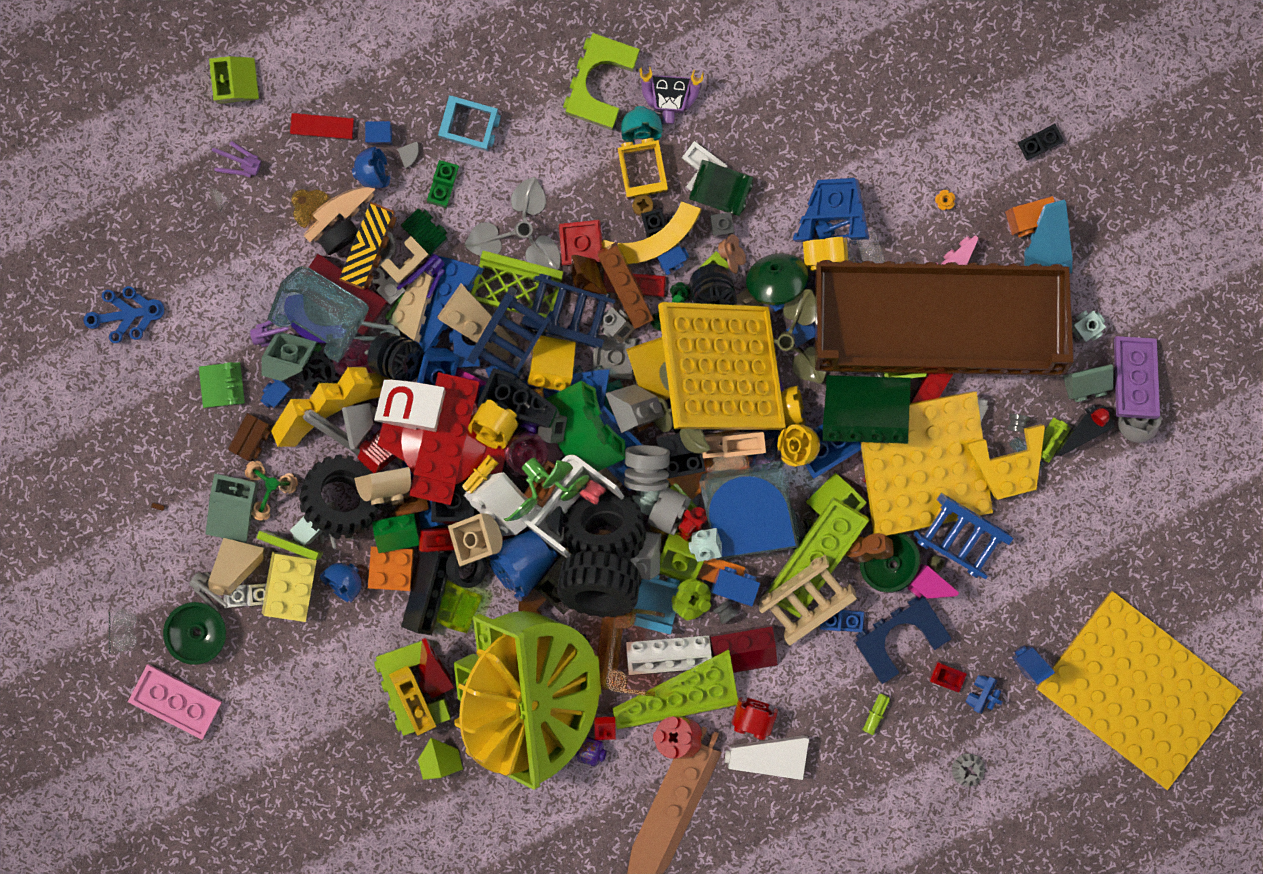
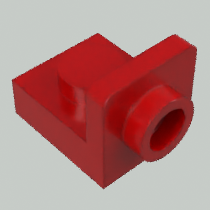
M595 717V740H616L615 717Z

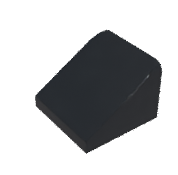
M560 506L546 520L549 530L559 537L562 536L565 514Z

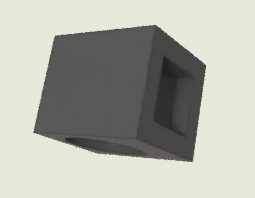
M731 212L710 215L713 238L735 233Z

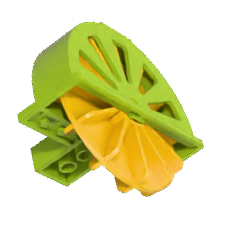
M517 611L495 619L477 614L473 616L477 655L471 654L454 662L458 700L461 701L460 716L454 720L455 726L461 730L466 753L479 765L492 772L503 774L535 790L541 787L540 783L551 778L568 764L580 749L590 731L597 711L599 695L601 694L598 656L594 654L589 642L577 630L541 614Z

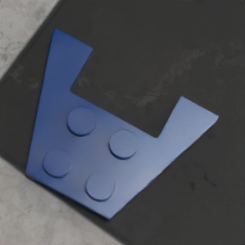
M856 178L817 180L807 203L809 207L805 216L801 217L799 222L801 224L800 228L794 234L793 240L795 242L813 240L816 221L850 219L848 238L851 240H869L859 181Z

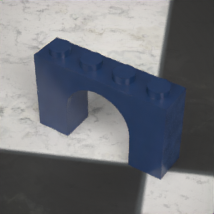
M917 596L912 597L907 601V606L902 609L900 606L890 612L891 616L885 620L880 618L872 624L874 626L869 631L864 629L855 635L856 639L853 642L881 684L899 674L885 649L886 636L893 627L904 623L915 625L933 650H936L952 639L923 596L920 598Z

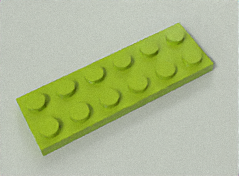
M833 497L766 593H771L807 568L815 558H821L824 555L828 557L829 567L826 569L831 574L866 526L869 518ZM820 574L810 580L818 591L826 582ZM803 585L793 591L807 608L813 600L810 593ZM786 597L776 603L795 616L801 617V614Z

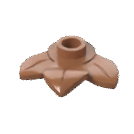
M731 234L727 239L719 243L718 251L723 259H727L729 269L734 274H737L738 265H744L746 262L745 252L739 247L738 237Z

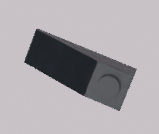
M1095 403L1085 408L1086 413L1079 417L1056 451V456H1062L1115 427L1111 418L1103 427L1097 425L1092 420L1091 414L1099 408L1106 409L1104 405L1097 406Z

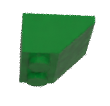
M415 513L372 521L378 553L419 545Z

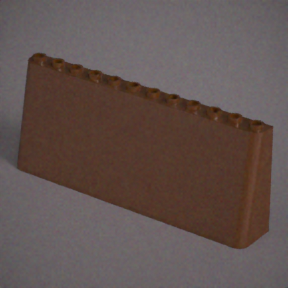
M822 260L816 263L815 370L1057 376L1066 374L1074 362L1070 272L1067 266L1061 264L1021 266L1018 263L1000 265L999 263H990L988 265L968 263L967 265H958L956 262L916 264V262L912 261L905 262L904 264H895L893 261L853 263L850 260H845L841 263Z

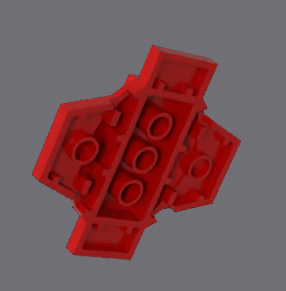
M438 372L435 386L444 387L446 392L436 432L418 428L415 430L387 423L382 424L378 446L405 461L414 475L409 496L451 505L455 486L474 473L473 469H477L488 455L499 463L490 474L502 473L509 442L504 449H501L502 446H498L497 449L491 448L479 442L474 431L470 433L468 430V425L479 409L475 403L480 384L479 381Z

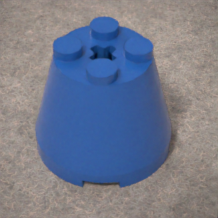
M530 529L503 540L501 550L497 554L489 556L491 559L489 566L503 586L510 591H514L516 593L514 597L518 601H522L554 565L555 558L558 556L552 547L548 548L544 540Z

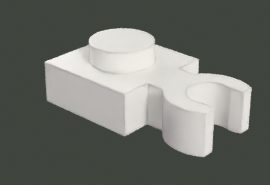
M377 268L376 270L380 273V278L377 280L373 279L372 283L380 285L376 291L392 305L406 290L404 288L397 290L399 284L391 276L386 280L384 272Z

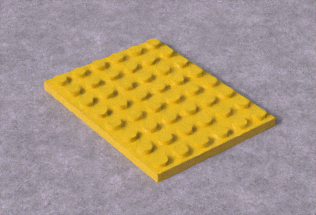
M1113 591L1108 594L1054 664L1052 669L1055 673L1042 681L1036 688L1166 790L1174 783L1243 693Z

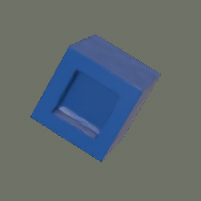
M390 121L365 122V143L367 145H392V123Z

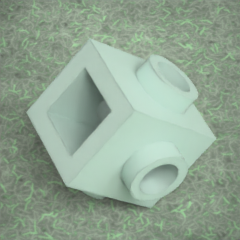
M1085 310L1076 317L1077 321L1072 324V331L1081 343L1087 342L1089 339L1092 341L1096 340L1103 334L1101 331L1106 328L1103 324L1105 322L1104 318L1099 312L1095 313V311L1087 312Z
M717 528L692 533L689 549L691 554L695 555L697 562L722 557V542Z

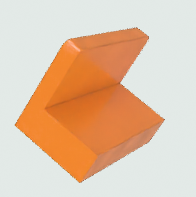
M719 558L704 560L698 578L713 583L719 569L724 570L726 566L737 570L736 574L742 576L745 567Z

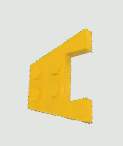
M1039 424L1024 428L1027 450L989 459L985 439L966 443L967 449L971 452L973 460L981 470L983 478L995 499L999 500L1037 489L1045 430L1044 425Z

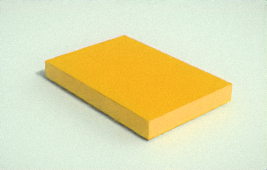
M662 337L626 349L637 385L658 398L670 399V393L663 386L659 375L660 367L665 362Z

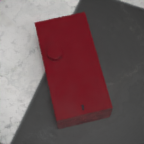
M317 254L294 288L351 328L366 336L372 327L359 325L358 321L375 323L389 304L388 301L367 287L364 291L339 281L343 270L320 254Z

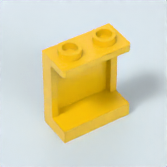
M540 336L531 351L532 357L527 384L559 391L570 387L573 377L576 342Z

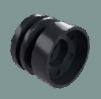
M708 264L694 271L689 282L693 303L737 305V296L732 276L725 267L718 264Z
M384 332L378 335L371 343L367 361L369 368L374 373L392 380L411 382L420 372L424 352L419 343L391 332Z

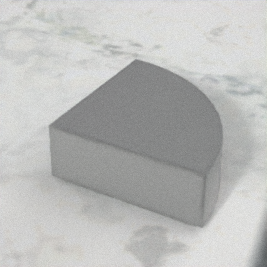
M418 142L398 148L405 169L409 168L418 156Z

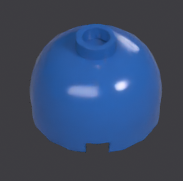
M371 147L363 150L356 157L352 174L355 180H358L362 186L381 189L388 187L390 184V175L387 177L385 175L384 164H388L382 150Z
M345 563L332 564L320 575V579L325 586L329 583L330 587L334 590L333 593L345 602L350 601L352 603L358 596L362 586L361 578L358 575L359 570L351 563L349 565Z

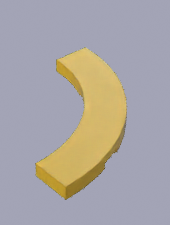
M681 202L674 217L658 233L641 241L618 243L627 263L633 264L649 261L674 248L691 231L702 209ZM603 240L602 247L605 248L615 242Z

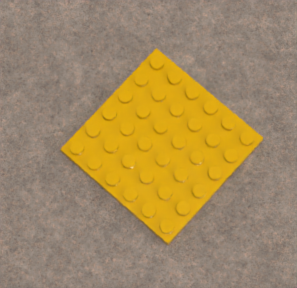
M661 302L658 304L674 429L782 430L786 428L769 307Z
M976 391L910 403L908 444L860 442L873 534L880 533L887 536L931 526L942 510L940 508L942 505L937 500L941 493L980 516L993 513L990 489L983 478L981 470L973 460L971 452L966 447L968 442L983 439ZM954 512L951 515L948 514L943 523L957 521L958 515Z

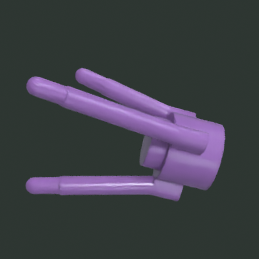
M231 141L230 145L247 157L242 159L222 150L212 148L213 152L242 163L241 169H244L242 171L215 168L216 172L244 175L249 178L251 175L256 176L258 174L262 161L258 160V156L251 154Z
M285 313L265 323L258 324L256 328L251 329L250 335L253 344H261V347L269 346L271 341L268 340H271V335L289 330L288 326L269 330L267 327L285 318Z

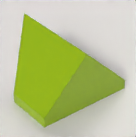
M432 737L418 758L423 780L442 778L463 770L458 749Z

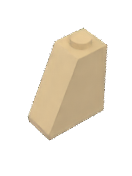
M223 538L208 581L209 591L216 595L225 594L230 596L264 560V548Z

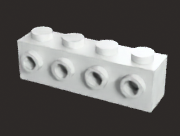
M709 636L626 642L629 675L689 670L712 658Z

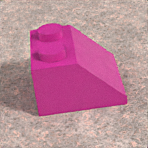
M924 564L920 565L916 578L907 588L919 598L923 596L927 599L953 597L959 594L957 590L929 566Z

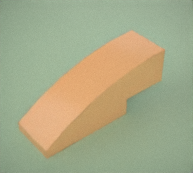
M764 432L704 435L711 450L704 452L703 458L766 453Z

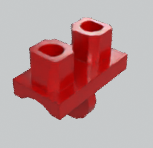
M701 507L693 508L691 511L686 510L682 516V523L678 526L679 531L677 534L685 541H688L693 532L702 530V526L707 520V512Z

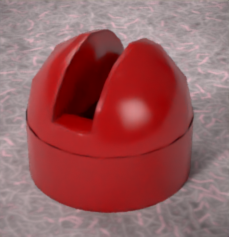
M1099 408L1091 414V418L1097 425L1103 427L1109 421L1110 415L1106 409Z

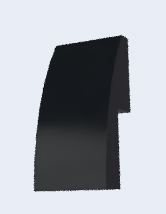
M1054 123L1019 141L1018 145L1026 161L1063 143L1064 140Z
M661 208L641 213L647 238L658 233L666 226Z

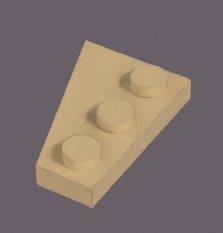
M425 271L409 284L389 320L392 325L416 342H420L421 335H419L421 324H425L426 320L424 313L426 306L431 302V298L428 299L427 295L435 277Z

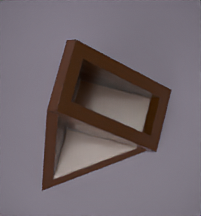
M572 255L571 276L575 288L607 295L596 260Z

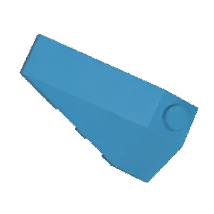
M1064 199L1044 205L1037 221V230L1035 233H1032L1030 237L1031 244L1029 247H1026L1024 252L1025 266L1031 264H1041L1042 266L1061 264L1069 267V272L1072 273L1073 258L1067 206Z

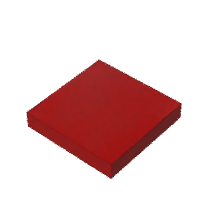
M601 220L559 224L563 266L571 265L572 255L584 256L595 259L596 262H601L598 257V251L603 249Z

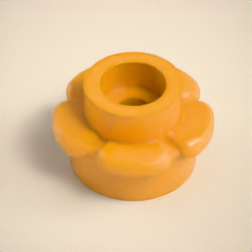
M942 190L940 194L936 195L935 203H937L939 209L949 210L954 207L956 198L952 192Z

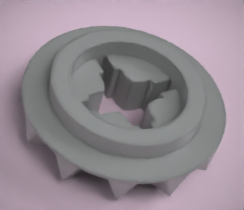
M962 754L956 758L952 765L954 779L957 783L966 787L977 785L983 780L984 773L986 772L983 761L974 754ZM972 765V770L976 775L968 774L965 776L966 771L961 766L970 767Z

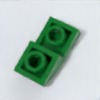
M439 160L427 203L447 209L458 173V165Z

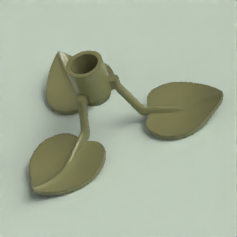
M805 289L796 299L785 303L783 309L784 316L787 319L793 320L789 331L783 332L778 339L773 337V341L778 344L781 350L788 351L791 349L800 353L794 357L792 362L793 372L799 378L821 384L826 372L815 370V347L810 346L803 352L802 349L794 346L795 336L792 332L796 323L810 325L815 321V296L812 290Z
M664 362L660 367L659 375L663 386L669 391L666 363ZM658 398L665 416L655 420L654 423L661 431L668 432L674 425L670 414L672 409H668L664 399ZM702 429L680 430L682 443L689 451L704 453L711 450L705 440Z

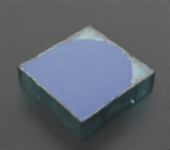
M784 461L755 465L741 470L729 469L702 474L699 483L709 528H717L722 542V557L716 558V560L798 548L800 535L795 511L790 501V486Z

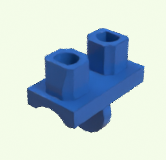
M978 675L974 685L983 689L980 697L970 692L965 702L973 707L974 711L981 714L988 700L990 702L987 708L993 710L996 703L1002 705L1003 701L998 699L1001 691L995 689L991 696L998 680Z

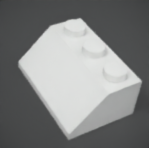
M504 472L488 475L486 477L487 480H483L472 494L466 491L464 496L468 499L471 506L476 508L480 514L486 513L492 516L497 522L502 536L516 535L527 527L522 519L514 521L504 520V518L512 515L527 500Z

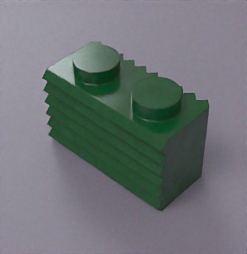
M418 208L401 224V227L431 256L448 240L445 236L448 232L440 224L435 226L431 222L433 217L426 209L421 211Z

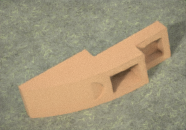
M357 187L328 200L312 213L317 221L303 234L309 242L313 239L317 241L324 234L322 230L327 225L331 227L339 219L337 216L339 213L345 219L348 216L352 218L360 210L358 206L363 201L367 203L372 199L375 188Z

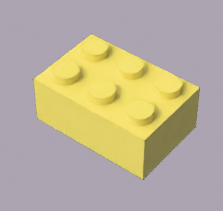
M272 551L262 607V614L264 616L306 622L316 560L304 556Z

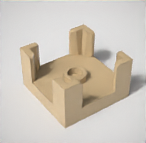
M411 236L404 244L415 255L413 258L407 259L402 264L403 267L401 269L390 259H386L381 264L399 285L430 257Z

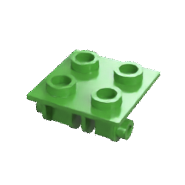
M240 362L199 366L203 408L245 403Z

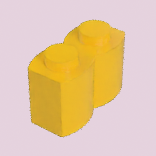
M844 237L803 242L804 264L813 272H816V263L822 260H831L836 263L848 260L847 239Z

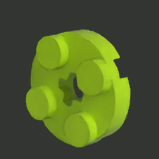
M695 578L683 581L677 587L679 591L676 596L673 594L672 608L676 614L686 621L699 617L711 607L709 587L704 582Z

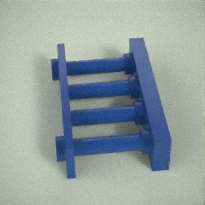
M941 493L937 500L942 505L940 507L942 510L925 535L915 531L914 535L918 538L917 543L926 549L931 547L967 568V572L975 578L981 576L987 579L988 575L981 568L998 543L1001 544L1003 541L1010 545L1014 538L1007 531ZM954 512L958 515V520L940 545L933 541L932 538L948 514L951 515ZM971 522L975 525V530L958 555L948 550L964 525ZM988 532L991 534V540L975 564L965 560L981 534Z

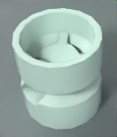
M636 490L637 494L632 495V499L640 506L642 513L650 516L662 490Z

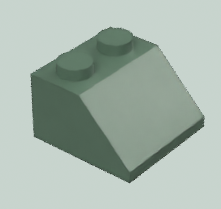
M283 332L275 334L262 356L261 376L283 381L301 372L315 349L317 342Z
M1112 364L1063 375L1068 399H1075V402L1087 400V395L1095 394V397L1108 395L1107 391L1113 389Z

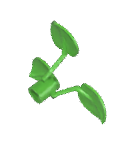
M532 458L522 467L529 477L526 481L530 485L532 497L527 499L512 515L504 518V520L514 521L521 519L536 506L538 496L533 482L538 484L547 478L542 487L547 489L555 484L565 492L561 496V500L568 501L582 490L590 477L588 475L582 476L569 488H565L559 481L572 471L573 466L570 463L557 460L553 471L549 475L537 459Z

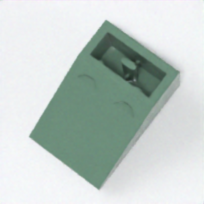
M220 473L214 474L205 534L247 543L253 516L251 513L256 502L260 482Z

